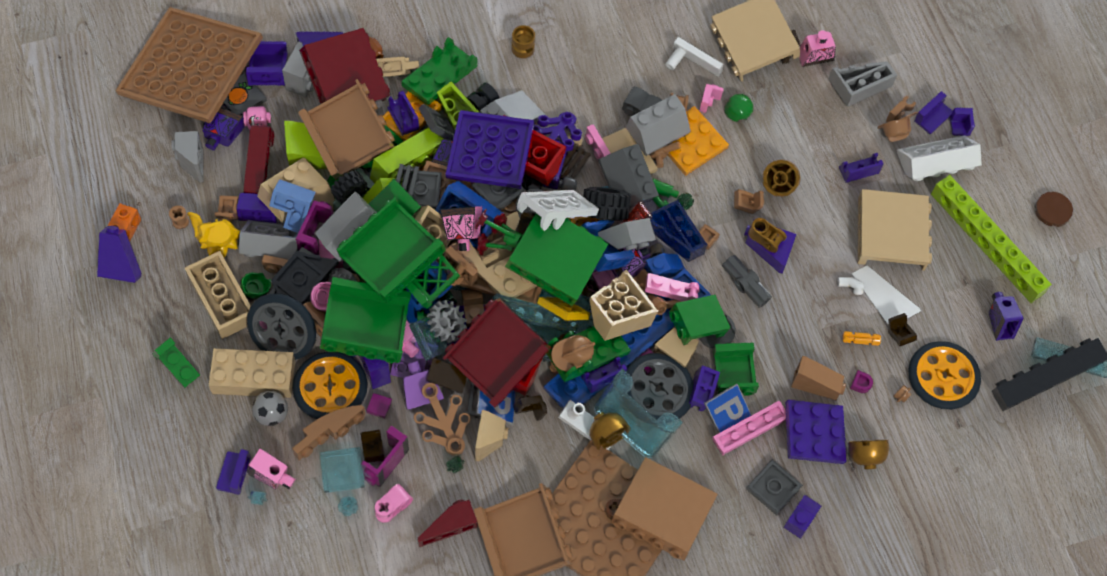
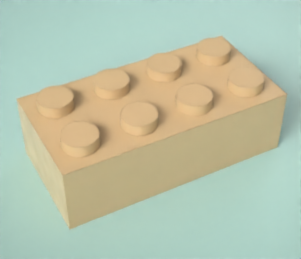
M220 251L185 267L187 276L221 339L247 327V314L250 304Z
M213 348L209 378L211 393L258 396L265 391H276L285 398H292L296 362L293 352Z

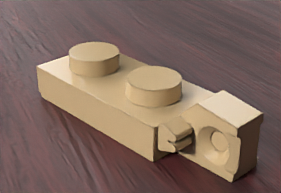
M405 57L376 59L378 66L383 71V77L405 76L411 74L410 70H417L419 68V61L409 62V58Z

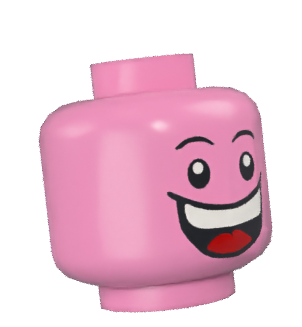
M264 106L248 107L246 112L243 113L245 127L248 126L249 130L251 125L268 126V123H271V114L266 111Z

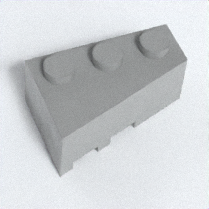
M886 61L869 63L860 67L852 65L849 68L843 69L838 67L832 68L829 81L848 107L892 87L897 74L889 62Z

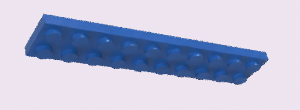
M685 268L672 278L685 283H698L699 292L697 294L699 298L711 295ZM655 295L656 297L663 298L665 301L674 300L667 297ZM671 308L666 309L665 313L661 315L657 314L650 327L621 335L631 350L628 355L620 358L621 365L625 364L628 367L635 359L654 346L675 327L669 316ZM558 374L544 385V390L562 409H564L569 400L575 404L581 403L584 405L603 389L601 388L590 393L582 379V375L564 382Z

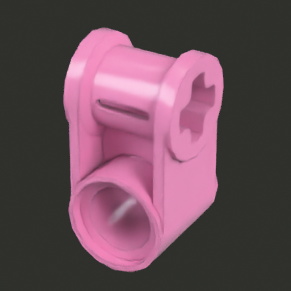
M400 484L393 486L387 494L375 503V514L378 521L383 523L391 521V519L412 503L413 498Z

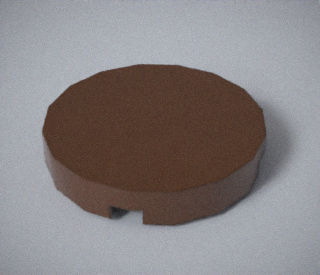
M1046 192L1040 196L1035 204L1036 216L1048 226L1061 227L1073 215L1072 203L1066 196L1058 192Z

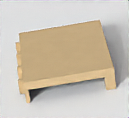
M749 0L712 16L711 29L714 34L717 33L719 37L717 38L721 48L724 47L726 51L724 52L728 62L732 63V71L735 77H739L740 81H743V75L790 55L793 59L800 57V47L775 0Z
M862 189L858 197V264L865 265L867 260L922 265V270L925 271L928 264H931L932 253H929V247L932 244V236H929L932 226V220L929 219L932 208L931 203H929V196Z

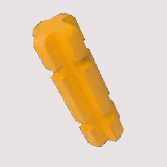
M845 331L842 338L844 343H851L853 341L855 344L869 345L871 343V345L876 346L881 343V335L879 334L870 335V333L860 332L852 334V332Z

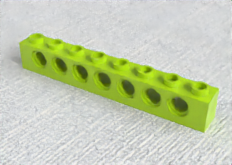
M948 175L938 182L931 193L933 198L1030 303H1033L1044 295L1052 284L954 178Z

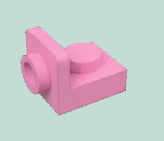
M706 84L699 111L706 113L708 106L712 107L714 99L721 100L724 89L717 85Z

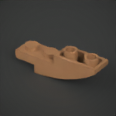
M362 405L342 408L322 416L303 429L305 438L292 448L298 460H301L303 457L307 458L318 444L322 445L328 440L329 435L335 440L339 437H344L349 432L350 427L354 424H359L365 418V408Z

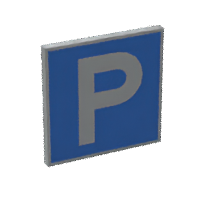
M737 383L704 403L718 434L752 416Z
M478 388L476 415L481 416L482 410H486L506 420V424L513 425L515 415L513 406L516 403V391L512 390L500 405L494 408L489 403L490 399Z

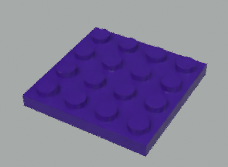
M460 110L445 174L446 179L521 189L534 120Z

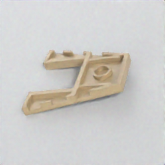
M517 211L508 215L506 225L514 231L520 220ZM458 242L450 245L455 250H458ZM471 242L470 251H460L465 260L477 267L478 276L483 278L489 284L488 286L506 303L537 287V285L505 267L511 256L486 268Z

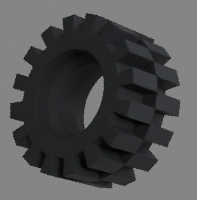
M356 170L354 172L349 171V174L345 173L343 177L340 176L339 180L334 182L335 185L331 186V193L339 204L342 205L355 191L362 196L368 184Z

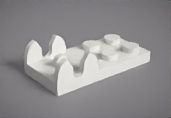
M575 190L523 192L517 204L519 212L523 213L528 206L532 212H536L541 216L540 227L544 231L550 226L553 219V228L557 230L561 227L565 218L596 216L599 208Z

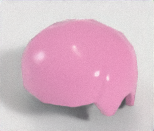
M331 282L318 283L310 293L312 305L320 311H326Z

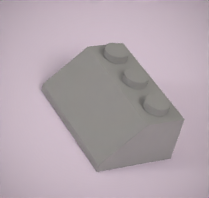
M676 94L631 116L626 125L627 130L635 142L639 144L645 156L691 132L686 109Z
M355 191L315 234L324 247L340 262L342 259L336 250L343 240L349 239L356 228L362 227L368 221V218L377 212Z
M248 220L240 231L239 254H245L247 257L268 255L289 260L298 251L296 243L298 233L283 228L284 224Z

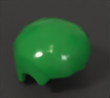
M735 94L726 102L724 112L729 119L735 122L741 119L747 120L753 113V102L747 95Z
M247 273L240 281V288L247 298L257 300L269 293L271 279H267L263 273Z

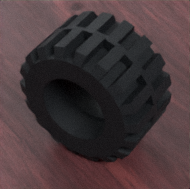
M589 187L584 189L583 197L599 208L596 216L588 217L611 221H621L629 218L631 194L628 192L606 187Z

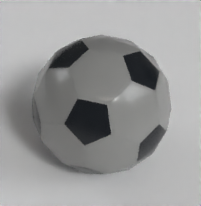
M276 391L260 393L253 401V416L257 422L265 426H275L281 423L288 412V404L285 397Z

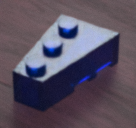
M678 200L645 215V219L650 218L654 235L687 262L705 254L707 243Z

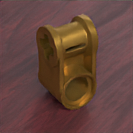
M756 218L748 231L749 237L772 253H776L779 244L787 238L784 231L763 218Z

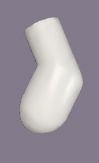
M838 277V287L854 288L853 293L856 295L864 293L863 288L865 287L862 282L853 277Z

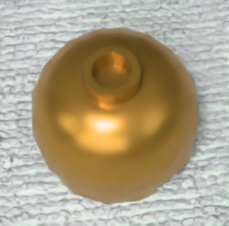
M788 160L773 161L767 165L763 172V185L774 196H788L796 191L800 184V171L795 164Z
M601 412L594 417L595 421L591 424L589 433L593 444L597 450H600L601 446L603 449H606L622 440L621 434L625 431L628 434L631 428L621 415Z
M888 440L850 441V456L856 464L864 465V469H876V465L883 463L888 457Z

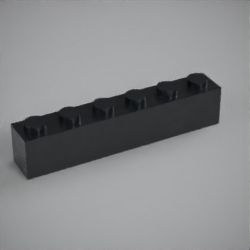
M1088 338L1080 342L1081 346L1076 349L1074 346L1069 347L1063 351V355L1058 357L1055 354L1047 358V363L1043 365L1040 362L1029 367L1030 371L1026 373L1020 371L1012 376V380L1007 382L1006 379H1003L996 383V388L991 392L1002 411L1012 408L1107 361V352L1099 338L1094 340Z

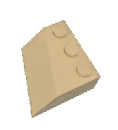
M304 157L260 185L257 196L282 223L285 222L287 212L269 206L273 190L279 180L315 191L314 200L327 202L332 206V210H334L333 202L335 198L331 193L329 183Z
M627 269L622 272L621 276L614 278L608 286L601 288L589 299L594 327L604 341L650 327L658 313L656 307Z

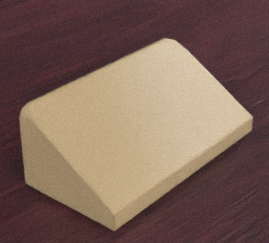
M505 235L491 243L506 245V242L503 241ZM488 247L480 258L486 268L511 256L515 248L511 252L506 249Z

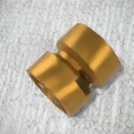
M520 25L512 32V52L518 58H528L535 50V32L530 26Z

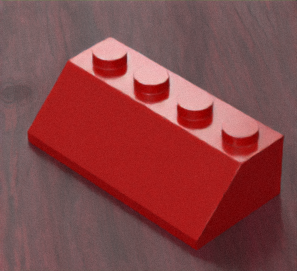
M533 130L524 174L548 186L559 171L566 146Z

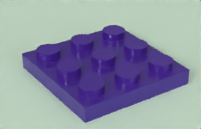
M787 400L785 408L788 459L836 464L846 463L843 406Z

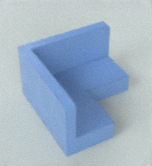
M279 180L273 190L269 206L287 212L283 228L299 233L316 192Z

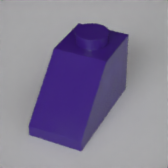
M804 495L783 528L801 539L820 510L821 505Z

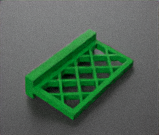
M443 255L439 256V266H428L425 269L424 279L415 278L407 286V289L426 309L433 304V300L461 277ZM429 269H438L437 280L428 279ZM442 270H450L454 274L448 280H441ZM427 283H437V289L432 295L427 292Z

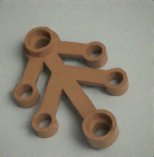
M427 383L422 387L421 392L426 399H429L438 420L425 416L423 412L415 413L413 419L418 424L424 423L443 430L447 438L434 435L431 430H425L422 433V439L426 442L432 441L445 446L447 453L450 455H460L465 448L462 436L466 425L471 420L470 415L467 413L459 415V425L454 435L451 425L458 406L462 403L461 396H451L450 407L445 416L436 396L438 394L437 386L433 383ZM428 387H431L433 389V393L431 395H428L426 393V389ZM454 397H458L460 400L457 405L452 402ZM418 414L423 415V420L421 422H418L416 420V416ZM463 415L468 417V421L465 423L461 421V416ZM426 432L432 434L430 440L425 439L424 435ZM452 442L458 443L457 449L451 448Z

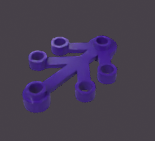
M570 112L561 113L559 117L554 118L540 115L538 117V125H534L533 130L543 135L550 134L548 138L554 141L559 137L562 144L566 146V151L573 150L574 141H579L582 136V131L576 129L574 125L576 123V116ZM558 124L557 126L546 127L548 125ZM565 128L570 131V133H571L570 138H571V139H568V137H567V135H566V133H565V131H564Z

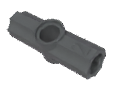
M736 255L730 256L722 264V267L734 279L737 289L741 293H746L758 308L763 307L771 300L772 296L762 286L758 275L752 269L748 270Z

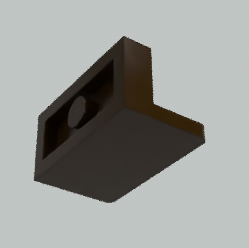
M435 358L426 361L424 368L428 370L426 381L458 393L464 391L467 377L456 366Z

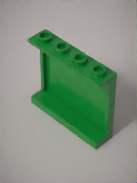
M396 197L385 202L380 211L372 214L362 227L356 228L353 235L349 239L343 240L336 249L339 257L387 304L446 251L444 243L439 238L435 239L398 203Z
M536 213L505 267L573 306L582 293L608 243L601 237L589 233L586 228L572 223L569 218H565V221L557 230L553 228V219L550 226L544 231L540 227L542 217Z
M333 277L329 290L320 349H325L328 352H341L349 356H363L367 359H381L388 363H400L403 355L402 347L411 292L402 290L387 304L367 283Z

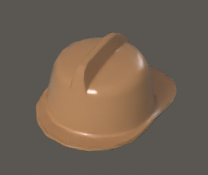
M918 112L899 120L884 123L878 126L877 129H883L890 142L903 140L911 131L910 118L918 114Z
M580 335L563 339L552 348V361L557 368L563 371H568L573 366L576 368L582 367L585 362L592 359L595 342H591L587 337Z

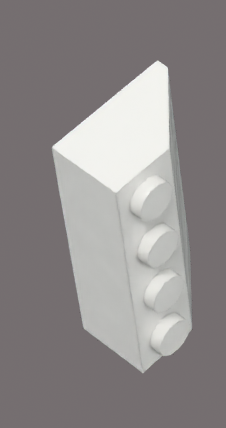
M965 135L897 149L905 175L914 181H920L924 177L929 176L939 177L943 173L953 174L962 169L972 170L976 166H981V145Z

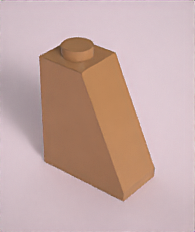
M802 356L795 370L791 388L837 400L840 394L843 395L846 384L843 383V375L806 356Z

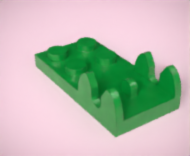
M448 37L444 43V48L441 49L436 46L433 50L432 58L403 79L401 86L428 106L438 98L437 92L450 82L455 85L477 68L478 59L475 55L469 56L454 45L453 39Z
M591 327L577 334L569 331L563 338L566 339L574 335L587 337L591 342H595L592 359L585 362L582 367L576 368L573 366L568 371H563L555 366L551 353L554 345L559 342L557 337L548 343L552 348L546 354L563 381L567 382L583 375L587 371H592L614 361L618 356L620 358L624 357L631 350L622 336L604 341L596 328Z

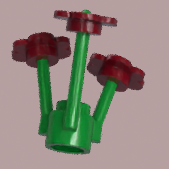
M485 209L478 218L475 229L477 230L479 225L484 226V224L491 226L492 233L496 234L500 231L505 234L503 241L506 242V245L489 243L485 233H482L478 238L477 250L479 255L483 256L484 251L488 247L506 249L512 252L523 235L506 225L507 217L504 213L497 215L493 222L487 220V209Z

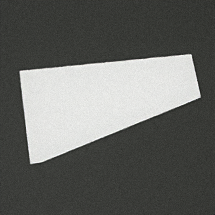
M866 265L852 273L855 279L864 284V292L887 324L889 318L905 313L908 319L921 311L919 307L869 266Z

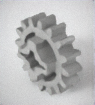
M447 300L437 302L429 308L430 313L427 314V317L430 318L427 324L432 326L430 332L435 331L434 337L440 336L441 342L447 340V343L459 340L458 335L465 328L467 329V326L464 325L467 319L462 318L464 312H459V306L454 307L452 301L450 303H447Z

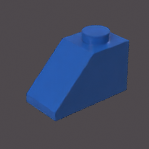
M662 253L647 259L644 266L647 273L666 278L676 276L685 268L678 254Z

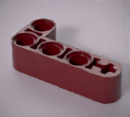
M251 125L244 193L258 194L260 185L267 180L270 147H273L274 130L271 127Z

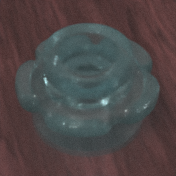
M251 491L250 497H247L251 499V504L263 505V501H268L266 499L267 493Z
M349 496L342 498L338 504L339 512H342L344 516H351L352 513H356L358 510L357 500Z

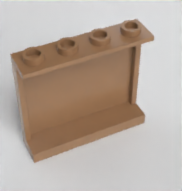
M358 79L355 80L356 85L309 111L304 108L298 112L325 165L335 180L395 147L393 144L395 138L390 130L386 131L384 126L387 124L382 115L378 116L376 112L378 107L375 101L369 99L367 94L370 92L366 84H361Z
M645 457L614 513L611 523L620 530L630 532L637 539L651 543L656 549H662L670 553L672 557L685 561L718 494Z
M542 483L539 484L540 488L489 508L479 507L474 509L494 576H541L572 564L570 557H573L571 548L564 541L566 537L565 530L562 525L559 526L557 520L560 518L556 506L553 507L551 502L553 494L550 488H546Z

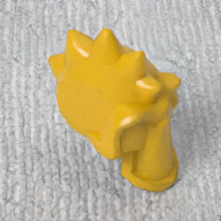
M187 213L194 228L195 237L200 242V248L207 249L209 256L220 251L225 258L228 248L238 249L237 239L240 237V230L235 228L227 219L218 221L216 219L213 223H203L197 213Z

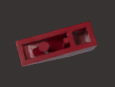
M461 499L448 507L417 538L419 548L477 528V519L470 500L465 501Z

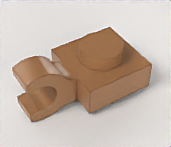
M905 96L890 111L886 122L903 118L905 115L904 111L913 110L916 102L907 104L906 101L909 97Z

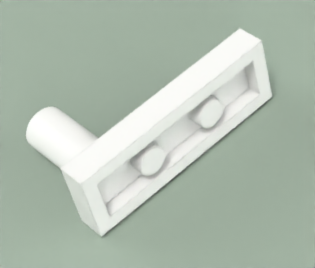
M679 37L674 42L675 51L665 63L667 68L674 70L685 56L718 77L723 70L721 62Z
M569 400L558 418L591 440L589 430L591 424L595 421L594 417L585 411L583 404H575Z

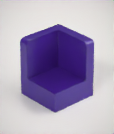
M954 108L950 115L953 136L971 135L975 128L973 108Z

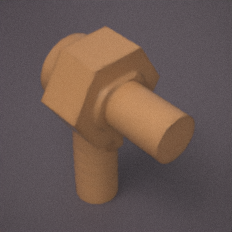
M675 142L666 145L650 154L651 158L656 160L657 168L664 167L663 159L667 157L669 152L680 149V143Z
M460 262L455 270L461 277L452 286L460 285L463 281L464 275L462 273L467 267L464 262ZM445 270L447 273L446 280H448L454 274L450 270Z
M652 293L647 296L658 310V315L665 313L666 309L672 308L675 303L681 302L678 300L665 301L663 298L656 297Z

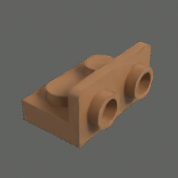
M452 246L446 249L444 257L455 269L460 262H464L467 265L462 274L464 275V280L470 286L480 279L477 267L465 260L459 250H455Z

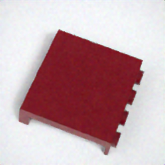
M364 28L306 44L299 50L320 104L356 85L355 80L357 79L361 84H366L370 92L367 94L370 100L373 99L375 102L379 100L384 101L390 97L389 86L384 81L383 71L378 66L376 53L371 48L369 35L365 32Z
M500 298L495 301L491 299L485 305L486 311L482 315L478 314L471 321L473 325L468 330L465 328L458 335L459 340L457 343H451L445 350L447 354L443 357L444 360L448 359L474 383L490 399L489 403L494 408L500 405L552 348Z

